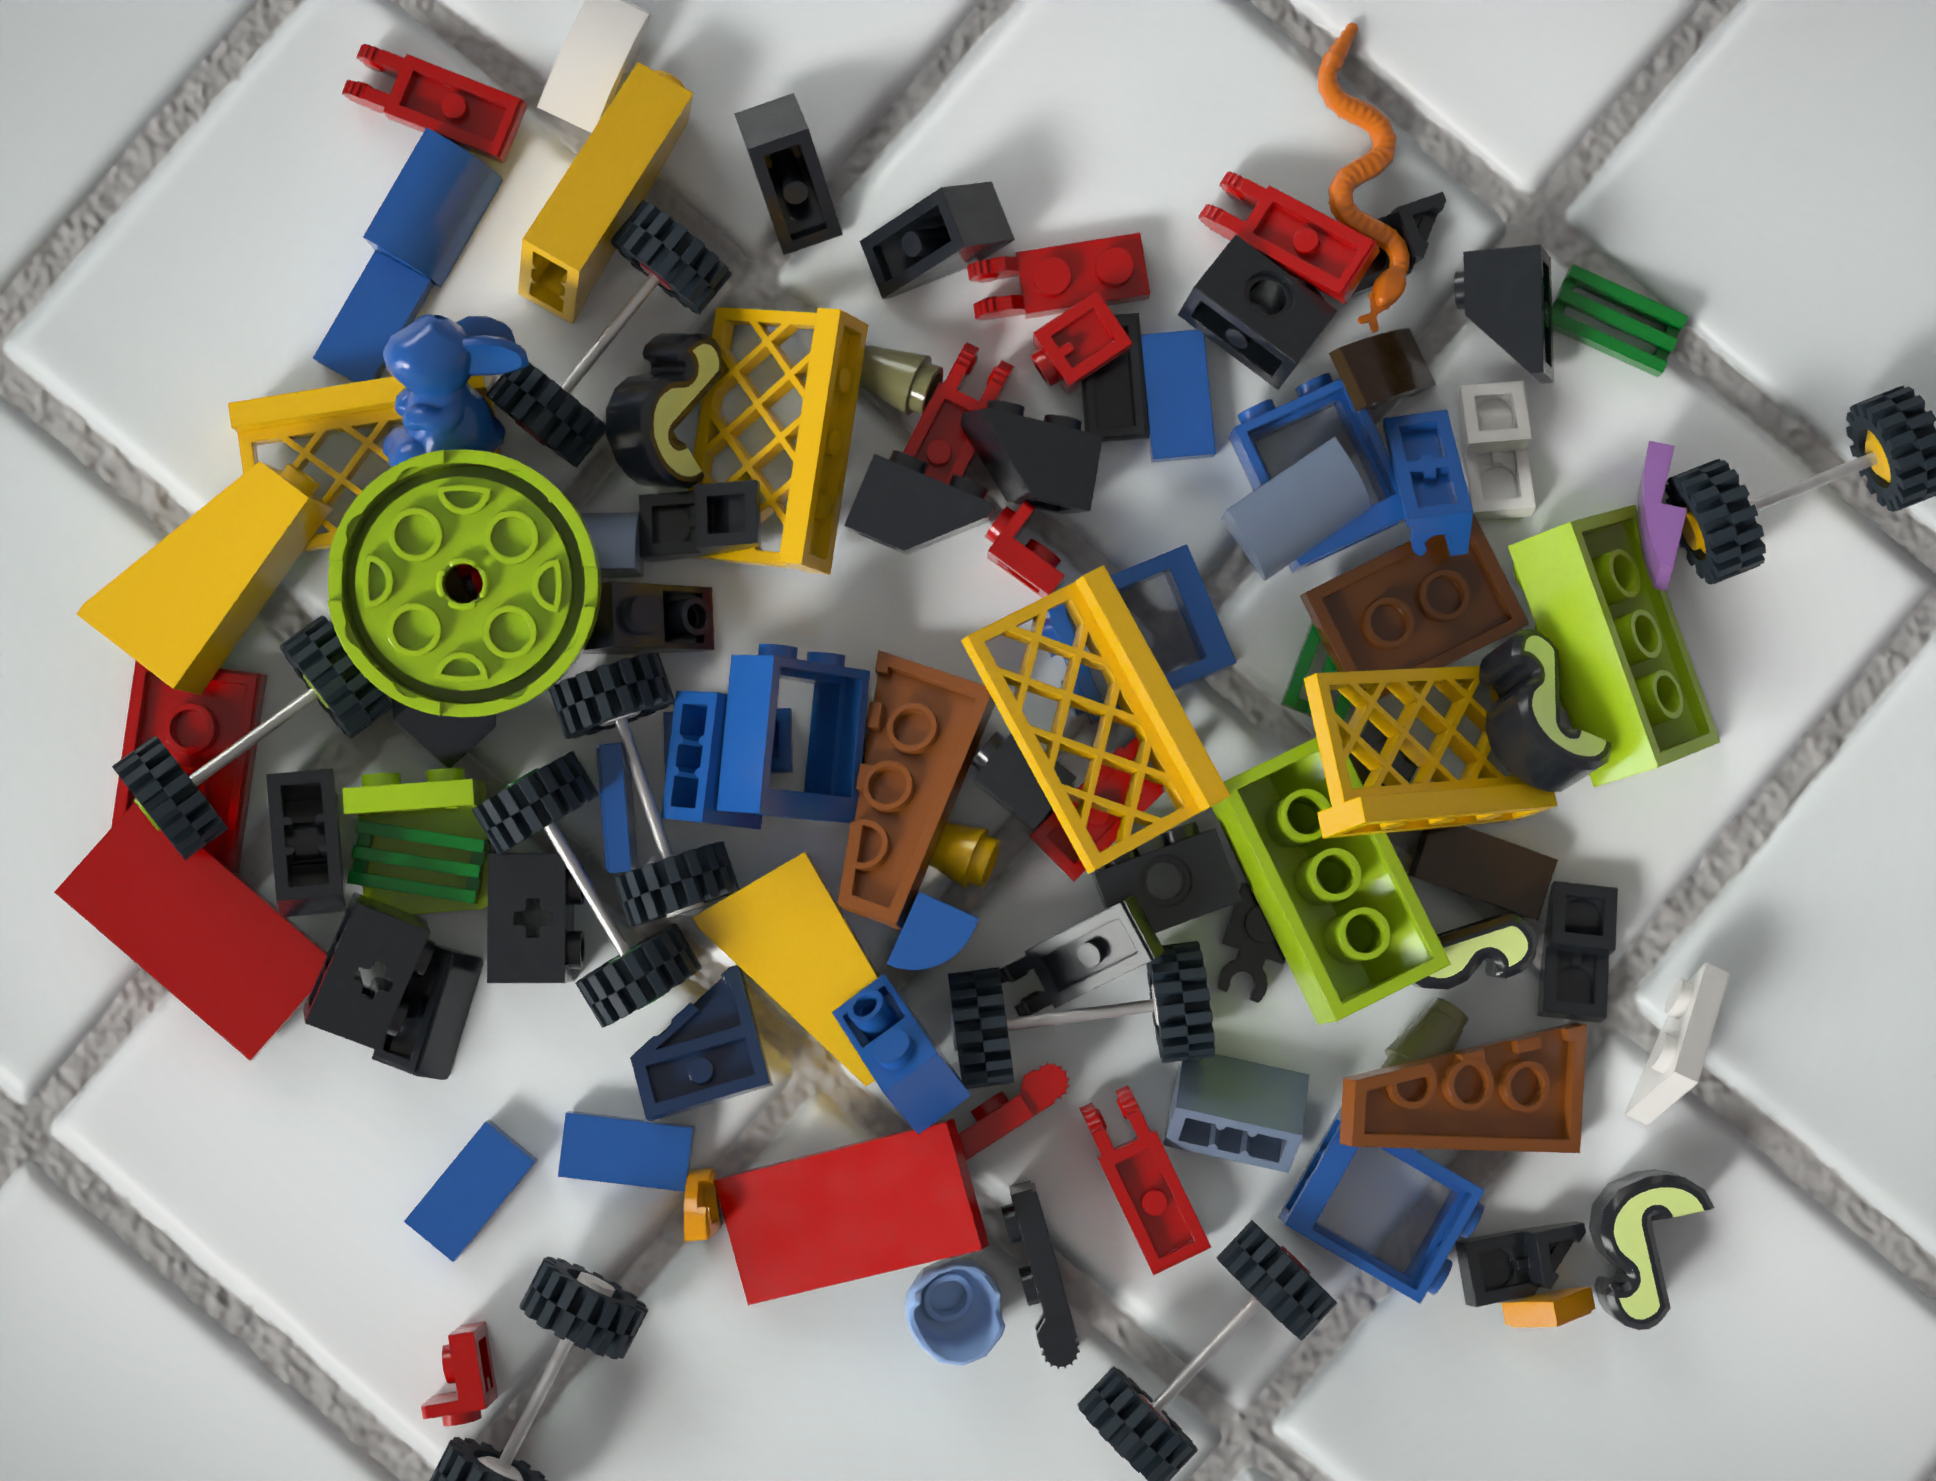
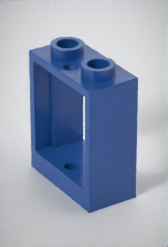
M1330 373L1322 374L1295 388L1298 398L1277 408L1273 400L1269 399L1244 410L1237 415L1241 424L1234 427L1228 437L1253 491H1255L1272 479L1255 442L1335 406L1372 484L1379 502L1371 505V509L1288 565L1292 573L1406 521L1391 458L1368 410L1356 412L1341 378L1333 381Z
M1187 544L1110 575L1119 592L1163 574L1165 575L1200 658L1197 662L1165 674L1173 691L1231 668L1237 663ZM1064 604L1047 612L1041 635L1072 646L1075 633ZM1049 653L1051 658L1057 656L1055 654ZM1063 658L1067 666L1069 659ZM1080 664L1073 693L1104 704V700L1101 698L1089 667ZM1117 702L1116 709L1122 710ZM1071 707L1075 716L1085 713V711ZM1086 712L1091 725L1099 722V716Z
M759 644L758 655H731L717 810L838 823H851L855 821L859 791L856 789L859 767L862 764L870 671L845 667L846 656L836 653L807 652V661L797 659L798 648L787 645ZM779 679L814 684L804 792L769 788Z
M1340 1107L1279 1213L1278 1218L1284 1225L1421 1304L1427 1292L1435 1295L1445 1283L1453 1263L1447 1256L1458 1237L1468 1238L1478 1225L1485 1208L1479 1200L1485 1190L1413 1148H1381L1451 1189L1406 1271L1398 1270L1316 1222L1359 1148L1339 1144L1342 1108Z

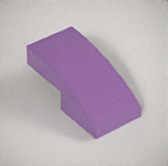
M1649 441L1639 487L1638 531L1646 570L1654 589L1667 591L1687 508L1661 503L1675 446Z

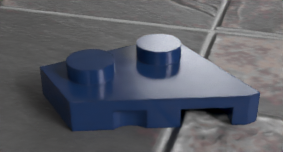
M738 965L731 966L720 975L722 978L694 1004L690 1002L672 1019L671 1024L660 1035L653 1036L630 1057L645 1117L648 1121H654L773 1086L744 975Z

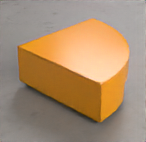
M714 1168L691 1169L687 1176L684 1194V1241L707 1240L721 1229L719 1199L714 1180L717 1179V1173L714 1172Z
M1591 1287L1545 1291L1501 1303L1505 1324L1511 1325V1327H1558L1588 1315L1592 1310L1596 1309Z

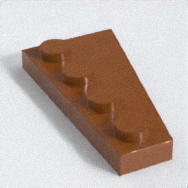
M878 650L875 668L878 678L874 702L870 701L866 724L869 734L864 764H860L856 786V789L859 791L855 821L850 823L838 904L846 911L902 930L990 719L995 702L985 685Z
M1568 1023L1344 1077L1339 1144L1351 1147L1580 1153L1587 1024Z

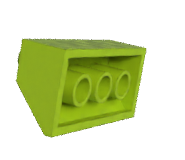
M1636 505L1570 521L1508 546L1514 562L1513 573L1515 580L1525 593L1535 621L1534 630L1549 638L1559 652L1560 704L1567 711L1572 728H1578L1611 742L1612 749L1608 763L1589 774L1593 787L1661 767L1720 743L1667 591L1654 589L1646 570L1640 545Z
M1317 737L1223 782L1231 796L1211 806L1318 1025L1337 1022L1451 965L1387 833L1323 839L1317 813L1331 808L1332 805ZM1348 756L1346 763L1352 788H1361L1363 785Z

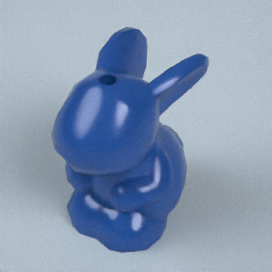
M428 314L420 316L400 331L391 335L383 350L386 369L406 388L396 396L395 411L398 415L402 416L403 425L393 428L384 441L383 453L389 458L390 466L393 467L412 457L439 450L467 449L493 453L503 444L505 437L504 426L494 417L485 398L469 385L468 380L471 376L504 375L524 369L529 365L526 350L515 343L513 332L505 323L488 316H467L454 322L444 316Z

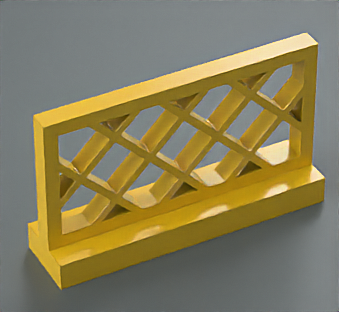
M716 307L712 338L718 343L722 353L723 372L722 377L707 392L701 402L693 457L705 476L703 481L698 484L717 483L711 474L713 459L729 445L743 467L726 482L747 481L751 478L752 480H757L760 483V491L766 499L760 505L761 523L775 512L784 527L780 552L763 551L758 546L692 559L791 568L815 574H831L868 324L841 309L818 308L817 313ZM734 325H750L757 332L762 342L738 362L730 351ZM767 327H778L772 333L767 329ZM798 329H814L810 353L793 366L780 345ZM772 354L785 375L761 396L748 377V374ZM739 383L753 404L733 422L728 424L721 413L723 397ZM795 387L803 398L801 415L784 429L770 408ZM762 416L776 437L752 458L738 436ZM785 449L793 461L792 475L775 492L761 470ZM694 486L688 489V491H694Z
M492 375L471 376L468 380L469 385L485 398L495 417L494 404L486 396L494 385ZM392 376L228 403L231 428L238 434L243 474L259 462L258 445L284 442L300 453L292 465L303 471L311 461L335 479V482L322 498L327 504L332 506L345 487L359 495L362 490L351 483L350 480L371 452H375L389 463V458L377 444L392 424L403 422L402 416L398 415L395 411L396 396L406 387ZM375 427L367 438L356 431L358 429ZM346 431L361 442L362 445L341 474H339L314 455L330 434ZM312 437L305 448L293 441ZM500 447L497 448L493 453L501 455ZM325 519L322 526L330 532L314 534L302 553L331 548L337 527Z
M1104 565L1084 574L1075 582L967 635L961 640L1088 874L1231 796ZM1062 604L1065 605L1077 627L1072 646L1041 635L1047 612ZM1033 619L1030 631L1018 627ZM1002 635L1026 644L1019 674L998 667L985 643ZM1085 644L1088 647L1090 653L1084 651ZM1038 649L1069 659L1061 689L1030 678ZM1080 664L1101 671L1108 684L1104 704L1073 693ZM1008 685L1015 687L1014 695ZM1027 691L1058 702L1051 732L1031 726L1022 712ZM1117 702L1122 710L1116 709ZM1070 706L1100 717L1093 747L1062 736ZM1112 721L1130 727L1134 731L1140 742L1135 762L1105 752ZM1040 743L1047 745L1046 752H1044ZM1059 749L1089 759L1082 790L1062 784L1057 776L1054 767ZM1148 760L1151 762L1153 768L1147 766ZM1101 764L1132 775L1125 805L1094 795ZM1144 779L1163 785L1176 811L1160 818L1137 810ZM1072 801L1079 803L1077 810L1075 809ZM1091 808L1121 818L1115 844L1101 852L1098 851L1086 829ZM1133 822L1147 826L1131 835Z
M1480 666L1315 673L1304 678L1332 805L1331 808L1317 813L1323 839L1514 822L1556 807L1558 804L1555 792L1534 788L1511 773L1510 776H1504L1487 760L1491 751L1485 730L1487 711L1472 697L1480 683ZM1432 685L1452 702L1445 718L1425 700ZM1385 687L1405 705L1397 721L1377 703ZM1490 688L1494 704L1499 699V696L1493 688ZM1330 690H1338L1356 707L1348 724L1335 713ZM1463 714L1482 731L1475 747L1456 730ZM1416 716L1436 735L1428 751L1408 733ZM1368 719L1388 738L1380 754L1359 736ZM1447 746L1466 764L1459 780L1440 763ZM1399 749L1419 767L1411 784L1391 766ZM1350 752L1371 771L1361 788H1352L1346 763Z

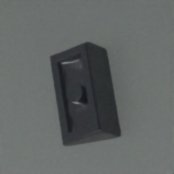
M435 944L433 955L425 973L421 978L412 975L402 998L409 1000L410 1004L400 1031L395 1037L386 1034L380 1050L374 1049L372 1059L417 1077L439 1080L448 1079L482 970L483 959L469 953Z

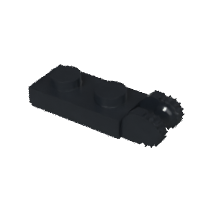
M1134 894L1024 951L1026 955L1000 968L1002 984L1007 981L1012 983L1034 969L1044 990H1037L1020 1000L1019 1004L1014 1006L1019 1017L1027 1016L1050 1005L1057 1008L1164 954L1165 950Z
M1030 1180L1009 1186L1012 1203L1001 1206L1011 1244L1023 1241L1030 1263L1029 1266L1018 1268L1028 1306L1039 1303L1042 1306L1043 1312L1035 1325L1039 1347L1043 1348L1041 1354L1045 1356V1362H1049L1051 1367L1057 1366V1369L1065 1367L1066 1369L1067 1365H1073V1361L1078 1359L1077 1353H1080V1350L1077 1346L1079 1341H1076L1078 1337L1035 1182L1031 1183Z

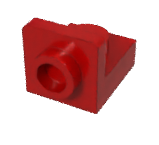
M1096 290L1033 332V345L1037 351L1030 355V359L1050 388L1059 382L1065 393L1069 395L1078 389L1079 382L1132 348L1133 342Z
M1025 500L1016 512L1006 506L987 531L985 538L993 543L988 549L987 558L1043 598L1058 590L1064 581L1065 575L1056 569L1061 560L1048 548L1034 539H1030L1025 546L1016 540L1035 514L1036 507Z
M486 1321L460 1325L448 1335L449 1344L443 1345L442 1366L447 1383H455L456 1391L437 1394L429 1398L421 1405L423 1419L442 1417L443 1426H456L474 1422L482 1418L481 1410L487 1409L498 1398Z

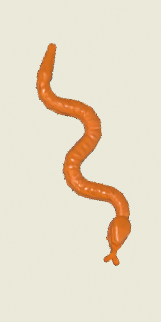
M1351 22L1346 25L1345 30L1340 33V37L1336 38L1334 44L1329 47L1328 52L1322 57V63L1317 74L1318 92L1321 94L1327 108L1337 114L1339 118L1365 130L1372 140V148L1367 154L1353 160L1337 171L1328 189V204L1330 205L1331 213L1338 222L1373 239L1378 243V247L1383 249L1389 257V269L1383 271L1376 278L1371 293L1368 295L1370 299V313L1358 318V323L1360 324L1369 322L1370 330L1375 333L1379 330L1378 314L1388 310L1404 293L1406 287L1405 276L1409 270L1410 254L1405 240L1395 229L1360 211L1353 200V192L1357 187L1379 176L1393 162L1397 138L1389 118L1373 105L1350 96L1338 84L1337 72L1342 69L1351 44L1358 32L1357 24Z

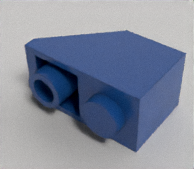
M885 974L832 1012L884 1095L918 1135L972 1096L945 1055Z

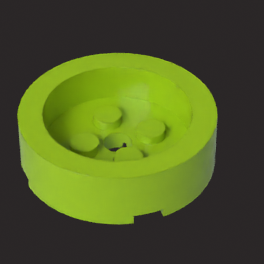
M464 449L428 452L405 460L385 471L366 486L344 514L333 538L328 557L330 562L328 572L329 601L327 602L330 617L342 647L353 664L373 685L394 700L416 710L439 716L480 717L493 715L527 703L549 690L567 674L583 653L591 638L600 608L602 585L598 553L593 537L577 508L561 490L532 468L517 460L488 451ZM461 564H468L478 569L483 581L479 597L465 604L450 598L445 588L447 574L452 568Z

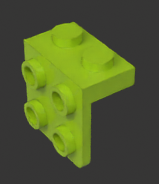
M443 768L426 770V782L401 784V773H374L361 775L362 787L343 788L344 814L358 816V820L488 840L478 904L363 886L364 896L410 914L480 910L488 907V853H491L490 840L472 812L473 808L487 800L485 781L466 779L465 768ZM375 835L372 842V848L463 863H470L472 851ZM369 861L367 873L465 889L468 876Z

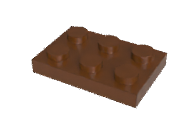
M1474 512L1468 554L1450 556L1445 535L1430 537L1426 541L1427 550L1422 556H1418L1413 552L1411 541L1300 595L1337 672L1445 667L1529 625ZM1385 687L1379 699L1391 694L1392 692Z

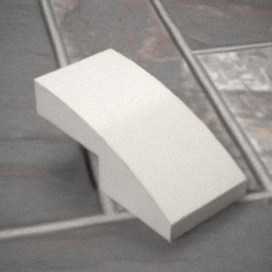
M585 0L563 43L537 108L592 133L613 101L623 73L630 72L652 13L625 0Z
M1524 381L1460 385L1459 418L1463 473L1473 512L1477 520L1532 517L1536 509L1528 455V447L1532 436Z

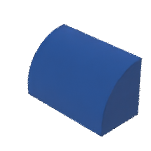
M426 127L363 238L374 250L380 251L423 275L441 288L502 184L503 179L477 157Z
M676 690L661 818L761 830L763 815L717 810L728 694Z
M919 892L887 961V965L906 970H922L948 961L960 952L969 941L979 918L930 895Z

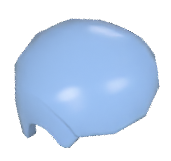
M950 1257L926 1266L920 1270L906 1294V1321L911 1334L916 1342L939 1363L964 1366L986 1357L1000 1340L1005 1330V1323L1001 1312V1291L992 1275L988 1274L983 1267L971 1259Z

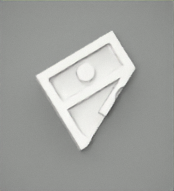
M1706 962L1687 981L1681 978L1675 983L1665 1004L1664 1012L1668 1016L1625 1112L1626 1116L1649 1125L1698 1084L1729 979V972Z

